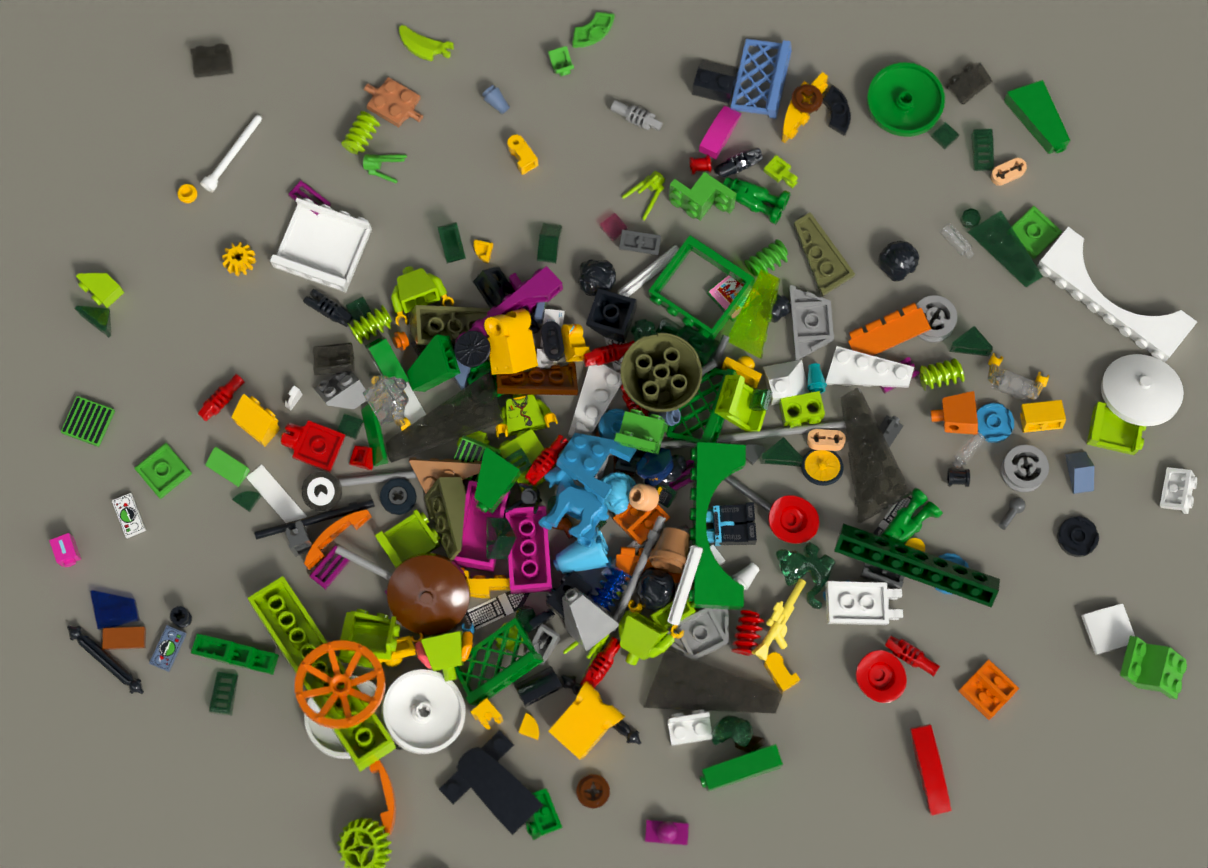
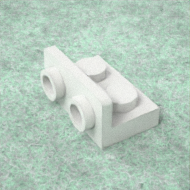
M1167 467L1160 501L1161 508L1182 510L1184 514L1189 513V508H1192L1194 503L1192 491L1197 487V477H1195L1192 470Z
M704 710L692 711V715L684 716V713L672 714L671 718L667 720L671 746L713 740L709 712L705 713Z

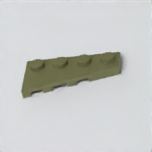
M811 212L794 222L796 233L822 297L855 276L851 267Z

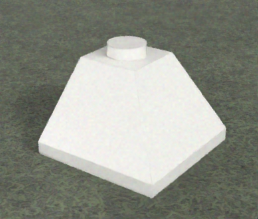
M802 360L763 367L768 394L771 395V405L779 404L781 398L809 393Z

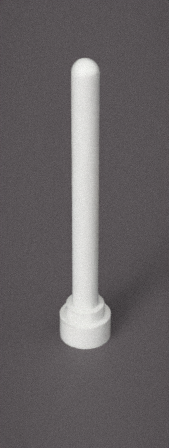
M256 115L214 172L203 178L200 182L202 187L209 192H213L218 186L217 179L261 122L262 117L260 115Z

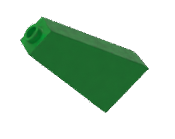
M1041 80L1008 91L1004 98L1005 104L1048 154L1053 152L1058 154L1065 151L1070 138L1044 81Z
M775 744L702 769V775L699 778L702 787H707L709 792L778 770L782 767L783 762Z

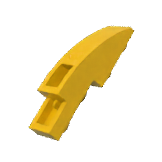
M822 72L811 85L817 87L823 93L828 87V75ZM803 96V102L810 103L812 97L806 98L805 96ZM792 100L788 106L782 131V142L784 143L789 138L792 140L796 136L800 125L804 126L810 119L808 113L803 112L801 114L799 110L794 108Z
M461 568L469 582L470 597L490 599V591L510 590V578H506L505 575H496L490 579H486V576L477 575L470 579L469 571Z

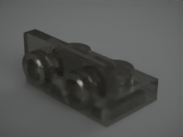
M220 43L215 46H198L190 49L193 57L195 78L234 74L232 52L228 44Z
M981 62L968 63L962 68L963 71L960 74L950 77L948 79L949 83L945 85L946 90L951 89L961 105L966 104L993 82Z
M352 343L313 347L314 375L355 371V356Z

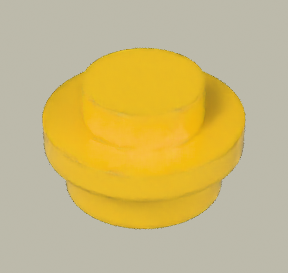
M190 184L182 185L177 193L178 198L183 203H192L198 195L196 188Z

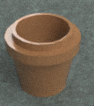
M664 528L654 550L650 552L649 561L659 570L669 573H683L689 554L690 535L680 529Z

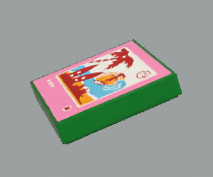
M727 275L708 290L707 295L725 312L744 285ZM754 286L730 317L732 322L762 299L763 295Z

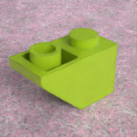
M78 273L76 275L80 281L78 286L85 293L90 291L93 294L91 298L99 306L103 304L108 308L124 293L122 288L107 273Z

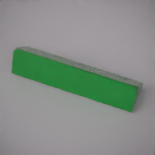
M370 402L361 412L368 444L372 448L373 465L379 466L387 464L389 461L377 408L374 402Z

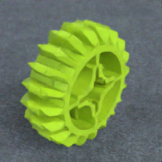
M358 818L350 821L348 825L343 827L344 832L339 834L342 840L337 842L341 849L337 852L342 854L340 861L346 862L344 868L386 867L385 862L390 860L387 854L392 852L388 845L392 842L387 840L390 833L383 832L385 826H379V821H372V818Z

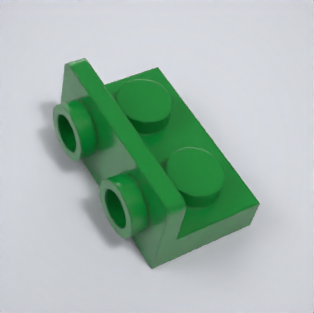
M547 788L532 793L543 804L526 822L527 832L533 840L563 828Z

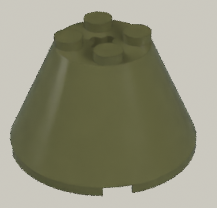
M657 333L656 335L640 338L629 347L621 364V381L627 395L640 407L654 412H669L683 407L696 395L702 380V367L695 349L684 339L668 333Z

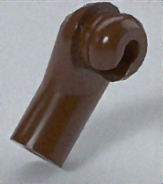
M562 517L556 528L552 526L554 529L564 530L568 539L575 537L569 533L573 525L568 518Z

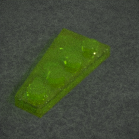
M762 269L728 335L730 337L729 343L760 359L763 357L764 343L767 340V330L769 322H771L773 304H775L780 278Z

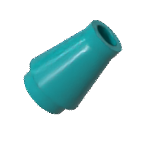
M810 364L808 366L807 389L810 393L820 391V394L824 393L827 384L820 369V364Z

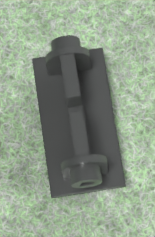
M886 415L865 448L883 458L904 426L899 423L900 419L896 416L891 418Z

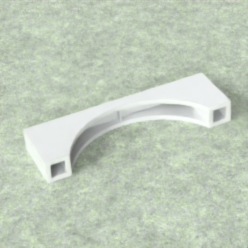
M1067 227L1036 268L1043 276L1055 281L1059 288L1071 293L1075 300L1087 305L1091 312L1102 316L1106 323L1118 328L1122 335L1134 340L1138 347L1149 351L1152 357L1166 362L1196 325L1197 321L1182 310L1162 316H1145L1126 311L1110 302L1098 291L1087 273L1083 259L1084 238Z

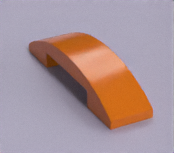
M362 510L349 514L334 522L322 532L306 556L304 564L309 571L325 558L321 550L350 525L358 530L371 519L372 516L369 511Z
M377 760L369 767L372 774L380 773L388 812L380 813L382 824L385 826L384 833H390L389 835H391L396 817L395 793L388 772L381 761Z

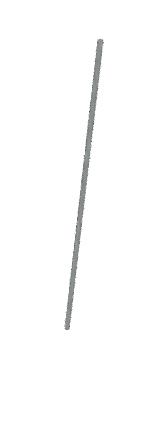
M870 418L794 426L792 428L766 429L759 432L749 431L719 435L717 443L809 433L813 429L836 430L870 426L871 422ZM682 440L662 441L661 448L672 449L695 446L696 444ZM414 470L329 481L332 482L334 487L386 482L397 478L412 479L417 478Z

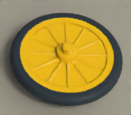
M812 449L804 455L801 461V470L805 478L811 483L827 486L841 478L844 465L841 457L836 452Z

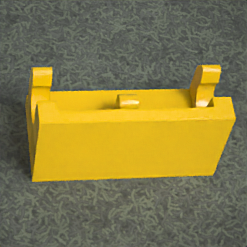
M1062 400L1021 405L1022 413H1020L1023 433L1063 429L1066 416Z
M487 698L471 711L475 720L478 719L488 730L491 729L488 721H491V717L498 724L504 721L502 715Z

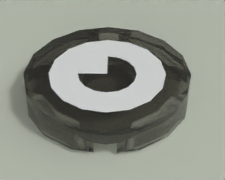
M327 471L310 474L304 480L301 488L305 504L315 511H329L335 508L342 497V485L339 479Z

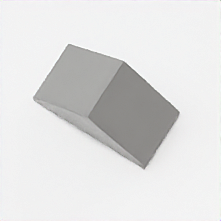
M544 624L540 625L532 641L536 652L541 654L544 660L540 663L542 666L560 641V635Z

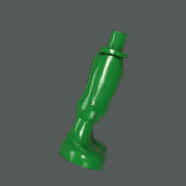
M726 177L723 185L737 193L736 202L749 208L752 212L764 213L769 217V221L775 225L780 220L782 211L785 210L791 195L789 191H783L779 196L769 194L768 189L765 187H760L744 180H738V178L733 180ZM763 202H768L775 207H769L765 205Z
M915 487L911 492L912 498L908 506L897 510V515L880 536L903 544L920 531L922 522L929 517L939 518L943 512L934 503L928 501L921 511L911 518L913 512L928 500V497Z

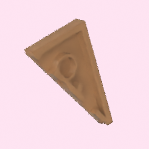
M411 457L409 459V463L426 494L439 477H461L463 480L480 473L482 461L461 462V460H439L437 458L422 460Z

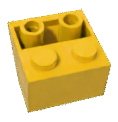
M243 394L231 418L239 427L265 447L281 430L277 424L279 421L275 418L276 415L268 408L264 410L256 398L253 396L249 398Z

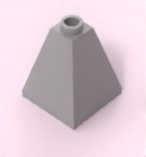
M570 589L562 597L566 630L586 651L619 626L599 604L578 589Z

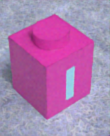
M70 533L49 540L56 562L60 566L70 567L75 565L76 561L81 560L75 539Z

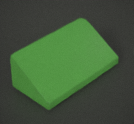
M216 446L205 465L237 487L241 485L250 472L247 466Z

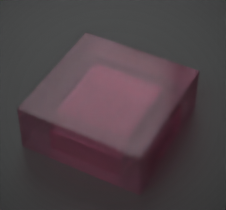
M616 213L600 224V228L611 241L620 236L622 230H627V226Z

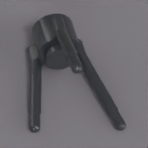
M519 483L520 487L526 488L521 494L522 499L510 505L504 512L507 513L523 503L528 505L535 503L533 513L536 514L539 504L542 502L539 489L533 487L530 483Z

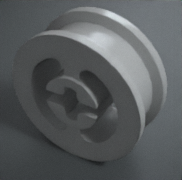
M937 295L921 299L916 307L917 309L922 308L928 323L934 318L937 309L941 311L938 318L933 322L931 330L918 335V337L932 343L947 339L953 332L957 322V311L954 305L948 299Z
M1031 445L1014 447L1008 452L1001 464V475L1008 487L1018 492L1025 493L1037 489L1046 479L1049 472V463L1045 454L1037 447ZM1017 457H1027L1025 461L1021 458L1016 465L1012 464V460ZM1033 472L1037 473V478H1035L1034 480H1023L1025 476L1026 479H1028L1033 474Z

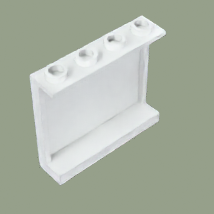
M296 198L297 207L277 255H272L270 260L272 266L346 293L372 231L371 225L368 223L369 221L362 217H351L345 211H333L331 207L324 204L321 206L316 205L307 198H303V200Z

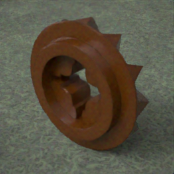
M810 84L798 86L792 94L794 108L799 110L801 114L803 112L808 114L814 111L817 112L823 102L821 91ZM803 96H805L806 98L812 97L810 103H804Z
M587 775L577 785V798L587 808L595 809L602 807L610 796L609 784L599 775ZM593 782L596 790L603 791V793L595 795L594 801H592L591 794L584 792L591 789Z

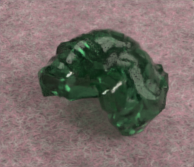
M724 716L713 727L711 740L716 746L732 738L738 745L747 747L753 736L751 723L737 716Z

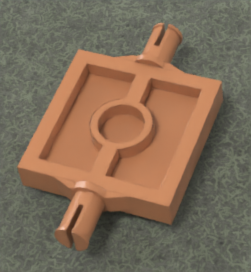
M389 77L378 89L369 83L365 86L364 91L373 95L367 104L369 111L398 128L409 117L421 122L423 115L414 111L415 106L420 101V95Z

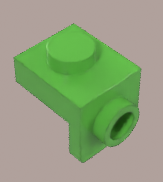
M567 46L548 51L554 74L559 73L560 76L570 74V70L574 69V65H572Z

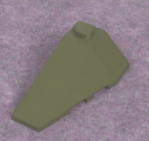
M415 305L409 313L410 332L416 344L428 345L436 335L450 336L452 341L457 339L461 333L468 332L478 319L482 320L486 317L490 308Z
M439 477L424 496L430 519L435 520L437 524L435 530L442 535L441 543L450 560H454L462 547L466 487L463 485L461 477Z

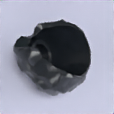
M891 242L879 254L878 263L880 269L892 281H902L907 274L914 273L916 270L919 254L916 248L909 242Z
M590 259L580 265L578 283L586 295L596 296L598 288L606 291L612 289L616 281V272L609 261Z
M654 567L646 569L642 576H640L637 587L640 604L652 610L665 607L674 595V579L666 571L657 570Z

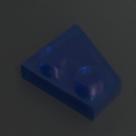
M94 590L90 591L98 630L140 620L135 599Z

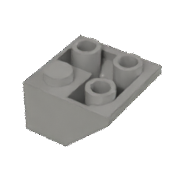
M347 366L337 370L333 376L321 381L314 388L327 406L355 409L371 398L360 380Z

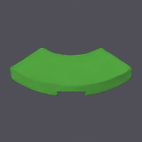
M596 12L589 24L583 27H575L573 48L587 47L603 39L613 25L615 14Z

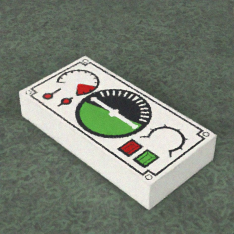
M131 493L112 500L127 539L146 531Z

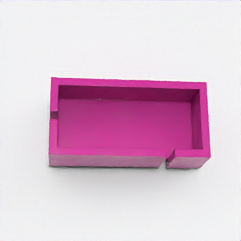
M469 481L465 499L462 547L459 554L452 561L458 566L494 572L505 522L504 510L508 507L510 491L493 514L488 511L484 513L476 507L477 503L474 499L477 482Z

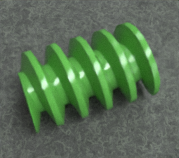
M776 239L775 244L770 243L768 248L764 247L762 252L758 251L755 254L756 256H750L749 260L744 261L750 273L761 280V272L768 275L767 268L774 271V264L781 267V259L785 263L788 262L786 257L788 251L785 245L779 239Z

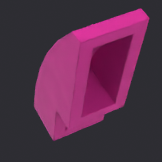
M724 106L699 146V152L717 159L742 113Z

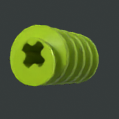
M360 111V114L356 117L357 121L353 122V127L349 129V133L345 135V140L341 142V145L353 154H358V151L364 153L365 149L362 145H369L365 139L372 140L373 137L369 133L375 134L377 132L373 126L380 127V123L376 118L364 111Z
M381 305L382 312L377 308L374 309V315L368 312L367 319L360 316V323L354 319L353 327L348 323L355 339L360 344H363L362 337L370 340L369 333L376 337L377 329L384 333L383 326L391 329L390 322L392 320L384 305Z
M956 358L951 359V362L944 360L943 364L937 362L935 366L929 364L928 367L924 365L920 367L919 376L924 391H926V385H929L932 390L934 383L940 388L942 381H944L946 386H949V379L954 384L957 383L958 377L961 382L965 381L962 366Z

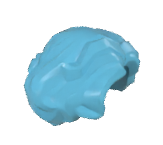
M622 472L610 473L604 476L601 481L612 486L605 504L611 512H614L616 515L621 514L628 509L629 492L636 485V482L629 475Z

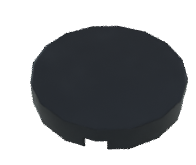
M1075 516L1065 520L1059 527L1057 533L1058 544L1068 555L1084 557L1092 553L1097 547L1099 533L1095 524L1088 518Z

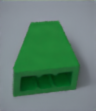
M434 336L407 371L412 391L426 392L460 374L450 336Z
M382 336L365 345L391 390H394L397 386L396 384L402 379L405 382L409 381L385 337Z
M487 447L483 453L474 499L478 509L484 513L488 511L493 514L518 480L521 472L520 469Z

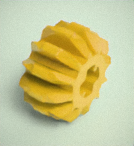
M239 242L238 246H235L232 243L231 249L225 248L227 254L222 255L224 260L223 266L228 268L227 271L230 274L235 272V275L239 276L240 272H243L246 275L247 269L253 270L251 264L256 263L254 258L255 252L250 250L251 248L248 244L243 246V243Z

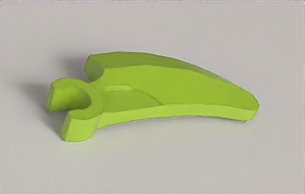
M405 25L399 27L400 37L404 46L415 56L428 61H433L436 54H442L446 58L451 57V52L446 51V49H454L452 42H439L411 31Z

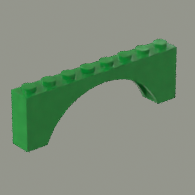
M697 442L694 448H691L690 455L691 460H694V468L690 470V480H693V488L690 489V500H693V508H690L689 519L693 520V524L689 530V540H692V545L703 548L688 595V602H691L692 608L740 610L744 607V586L732 579L716 561L707 538L706 517L711 497L718 485L728 476L741 470L746 465V445Z

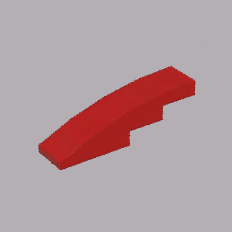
M927 724L910 728L917 768L920 771L929 813L932 816L950 812L952 810L932 726Z

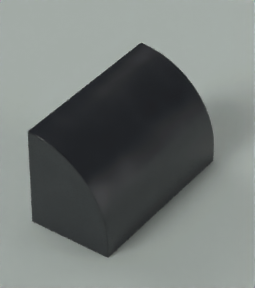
M551 666L514 685L525 707L562 689V684Z

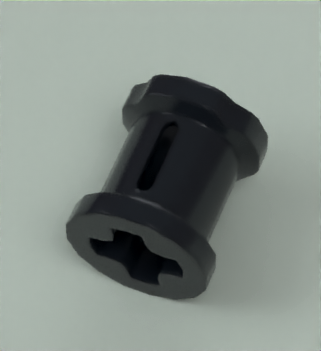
M948 468L947 485L949 487L952 485L969 487L970 470L957 471Z
M177 606L171 610L170 619L178 627L186 628L192 622V615L184 607ZM182 614H184L185 618H181L179 621L177 617L182 616Z

